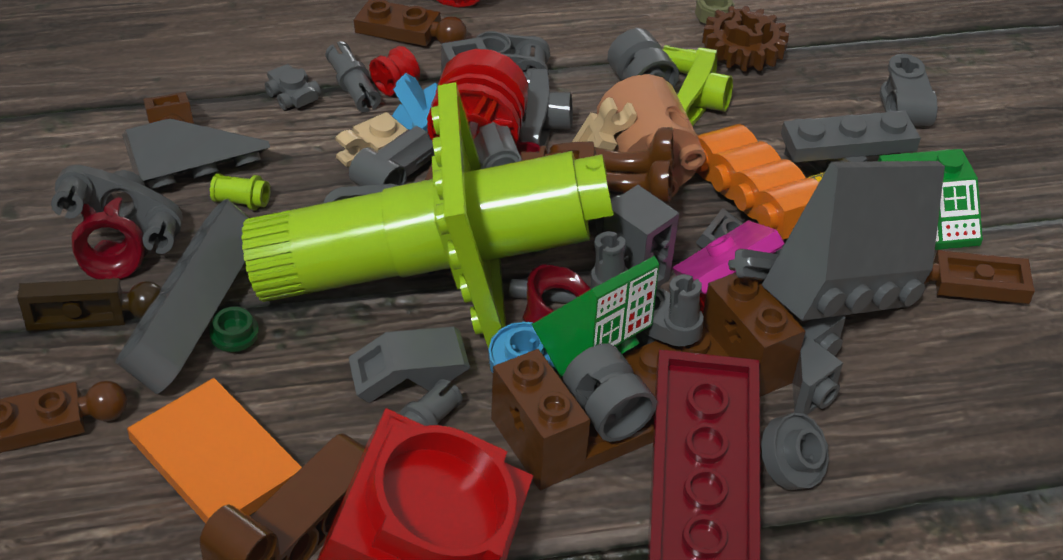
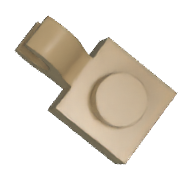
M606 98L602 102L598 114H589L572 142L593 141L594 147L614 151L617 145L614 135L617 132L628 129L636 120L637 114L632 103L627 102L623 110L616 114L618 109L613 98Z
M385 112L353 126V131L345 130L336 136V141L345 150L337 153L336 158L346 167H350L352 160L362 149L371 147L378 151L408 129L389 113Z

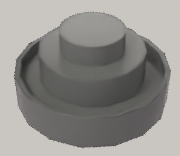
M789 413L780 415L769 422L764 430L761 442L762 459L768 474L775 483L786 490L807 489L820 483L827 471L829 454L828 444L823 431L815 420L804 413Z

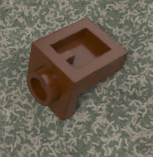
M186 92L143 99L149 123L171 118L194 124Z

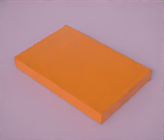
M215 378L210 379L127 428L131 442L205 524L215 511L228 504L235 506L250 516L302 468Z

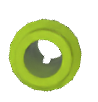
M216 173L210 183V198L213 202H222L228 199L232 203L247 205L249 210L256 211L259 207L267 206L270 198V184L258 175H253L250 179Z

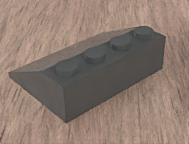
M939 161L831 162L762 286L802 321L913 305L924 293V282L933 267L945 166Z

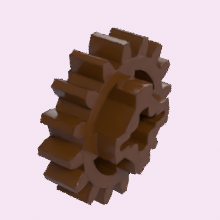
M729 6L728 13L716 10L715 17L708 16L706 25H704L702 43L705 44V48L717 50V61H727V68L737 64L740 65L742 71H747L748 68L752 67L761 71L764 63L774 67L776 66L777 59L783 60L789 33L785 32V23H776V15H763L764 9L760 8L756 12H751L749 6L739 9Z

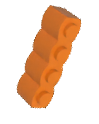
M736 124L697 135L705 152L706 159L695 173H698L703 179L711 181L715 190L721 192L726 198L734 200L737 208L747 216L756 219L761 225L776 229L782 240L787 239L819 182L813 178H806L799 167L792 161L781 159L776 150L768 143L757 141L754 134L744 125Z

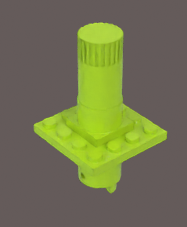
M457 83L437 86L438 106L431 107L436 134L440 135V137L433 138L432 140L435 155L432 156L433 179L385 188L382 192L245 219L242 227V250L249 281L259 300L268 302L395 276L403 278L451 268L457 289H461L464 302H473L474 306L470 307L474 332L476 335H484L489 349L491 338L501 328L506 326L500 258L590 241L588 220L614 215L603 154L575 159L573 151L482 169Z

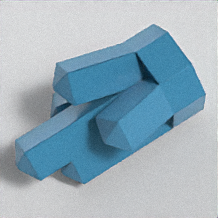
M405 73L395 83L396 87L393 89L402 104H399L392 117L409 130L418 126L428 133L427 116L438 84L433 83L423 91L416 78Z

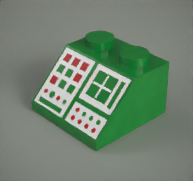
M962 149L879 155L878 161H939L943 164L945 170L935 250L981 246L983 235L978 177Z
M655 256L592 288L532 324L560 377L563 376L568 365L575 357L590 347L609 343L616 346L622 354L640 344L635 335L652 326L659 273V263Z

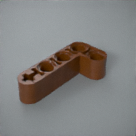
M344 433L338 434L318 451L251 517L233 505L228 504L219 508L208 519L200 535L202 559L309 560L324 545L365 446Z

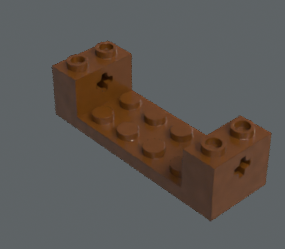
M735 272L708 283L703 310V333L697 342L687 346H674L657 340L622 354L631 365L634 374L642 379L654 396L656 363L659 349L759 360L761 397L793 383L805 330L785 307L762 286L761 281L738 278ZM539 349L493 366L491 419L525 470L533 475L532 480L539 490H543L653 443L654 414L644 427L632 436L613 442L603 440L590 423V418L585 413V410L581 408L563 383V378H559Z

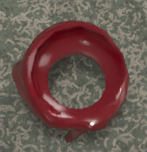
M120 197L110 201L104 207V211L96 213L93 207L84 203L83 210L80 213L84 220L72 232V252L80 269L95 279H123L129 277L137 271L148 253V249L143 244L144 235L134 221L120 217L119 211L122 204V198ZM105 227L117 229L126 237L118 241L101 240L94 248L88 243V237L94 230Z
M542 264L536 267L528 277L527 304L522 319L525 322L535 323L554 311L542 301V295L547 290L562 288L569 290L576 297H579L591 290L589 285L577 273L568 268L550 264Z

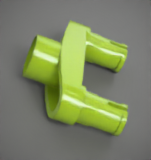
M665 45L662 50L673 60L678 71L688 74L677 96L692 126L700 119L706 109L725 112L729 107L732 97L733 77L717 73V50L701 47L698 50Z

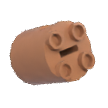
M655 75L631 76L616 83L603 95L597 106V114L602 102L608 97L613 98L618 109L616 114L623 110L627 102L632 103L637 117L632 126L614 135L617 142L614 151L618 152L647 150L652 144L657 129L661 127L673 128L674 169L671 196L673 197L677 194L679 187L693 177L697 169L703 165L706 159L705 152L673 86L663 77Z

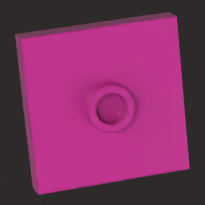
M748 220L729 233L713 240L705 248L675 265L672 269L676 276L686 274L693 276V281L698 279L702 284L701 293L706 294L709 282L736 272L730 270L728 266L729 260L735 259L736 250L748 249L774 253L781 249L785 243L776 229Z

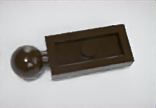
M119 278L19 283L17 299L27 331L125 325L126 311H130L134 316L142 319L149 306L159 295L161 287L156 283L144 281L134 285L129 292H122Z

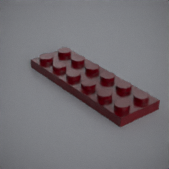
M659 349L656 363L655 398L657 405L654 412L648 560H760L759 360Z

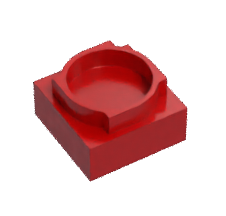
M385 408L366 444L317 560H506L533 475L505 463L504 460L508 451L476 436L447 426H425Z

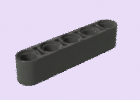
M228 199L218 204L204 220L161 287L159 295L149 306L116 359L115 363L155 394L163 391L178 375L245 263L242 250V227L245 219L250 217Z

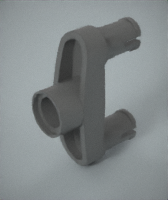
M529 68L527 72H523L528 82L526 121L522 122L517 143L533 142L540 146H547L551 130L572 129L571 92H550L547 69Z
M84 165L68 166L59 174L55 183L56 193L51 201L52 210L56 214L60 215L62 210L66 209L65 218H75L83 210L84 203L93 207L96 213L103 212L104 207L115 199L111 193L123 191L129 194L133 201L122 203L119 215L134 221L144 234V246L151 251L153 245H157L156 253L165 254L173 247L174 238L181 230L183 221L182 211L170 199L145 187L139 175L127 170L110 173Z
M603 232L595 238L596 262L591 271V289L627 270L624 261L626 240L622 236L617 238V233ZM686 274L677 275L670 281V293L657 286L652 326L635 335L640 343L636 345L637 347L657 340L674 346H687L697 342L702 337L704 316L700 311L699 305L702 284L698 279L693 281V276Z

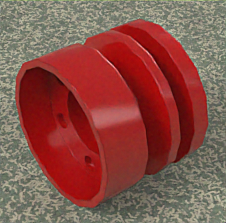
M472 49L458 53L446 63L437 86L453 82L457 83L473 139L477 137L480 127L495 122L497 125L509 127L516 144L528 101V82L522 69L510 57L494 50ZM438 88L436 89L431 107L438 106ZM430 108L427 116V129L431 140H433V138L440 137V135H437L435 132Z

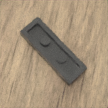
M906 111L784 121L781 136L793 162L917 151L921 139Z

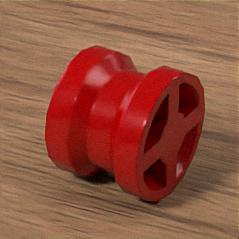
M397 46L389 51L387 57L380 55L371 60L369 64L370 75L375 86L387 96L395 94L393 90L396 87L395 83L405 73L415 77L417 81L420 78L418 62L411 51L404 46Z

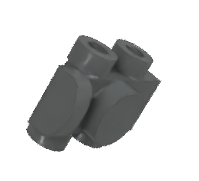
M286 64L267 72L269 81L265 82L266 92L270 97L277 95L278 103L283 110L289 109L293 105L299 108L318 100V96L321 95L318 83L316 81L308 83V76L303 68L295 69Z

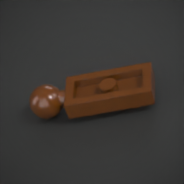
M368 0L353 20L355 33L427 46L432 37H436L441 44L465 40L467 36L465 24L457 17L451 16L441 20V15L438 11L427 10L420 6L389 3L386 0Z
M937 250L932 271L924 282V285H926L929 281H936L937 295L1030 304L1035 292L1029 259Z
M100 381L90 387L85 396H81L77 383L72 382L0 399V453L85 433L84 416L91 415L100 421L114 420L122 415L127 406L126 393L119 384L113 381Z

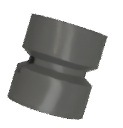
M641 28L627 30L612 42L608 50L607 60L621 80L631 76L650 74L663 77L673 88L675 87L679 77L678 68L649 31Z
M609 343L595 345L580 353L568 365L563 374V383L581 408L585 410V413L590 418V423L603 440L613 442L632 436L644 427L656 410L657 400L642 379L634 374L631 365L617 347Z

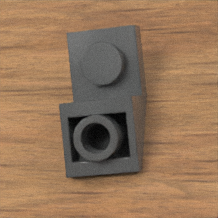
M843 315L812 319L802 326L805 330V335L792 383L794 413H804L807 415L817 407L823 409L831 404L838 395L840 385L837 383L843 362L836 358L835 355L840 350L843 342L840 338L846 318Z
M454 326L385 332L348 357L356 395L368 403L407 378L429 391L440 379L451 381L470 369L460 330Z

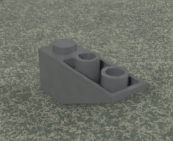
M171 118L129 128L122 134L133 172L140 176L144 184L149 182L151 190L177 183L175 175L192 171L193 178H199L219 172L217 164L234 160L235 166L240 167L261 160L259 153L270 148L269 141Z

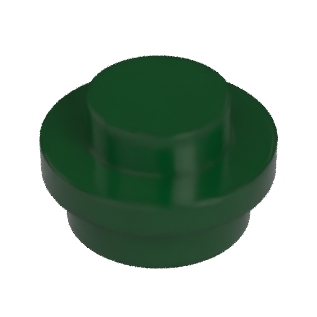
M228 307L222 309L214 316L209 328L211 342L218 349L227 352H237L249 348L256 342L259 336V328L256 319L249 311L241 307Z

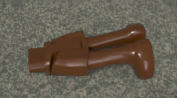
M672 127L657 129L651 146L647 150L638 152H618L594 147L593 141L554 144L550 147V152H548V147L545 145L540 147L539 152H521L520 156L523 161L573 151L575 159L603 154L607 172V184L610 192L626 193L639 185L664 203L670 204L674 169V135Z

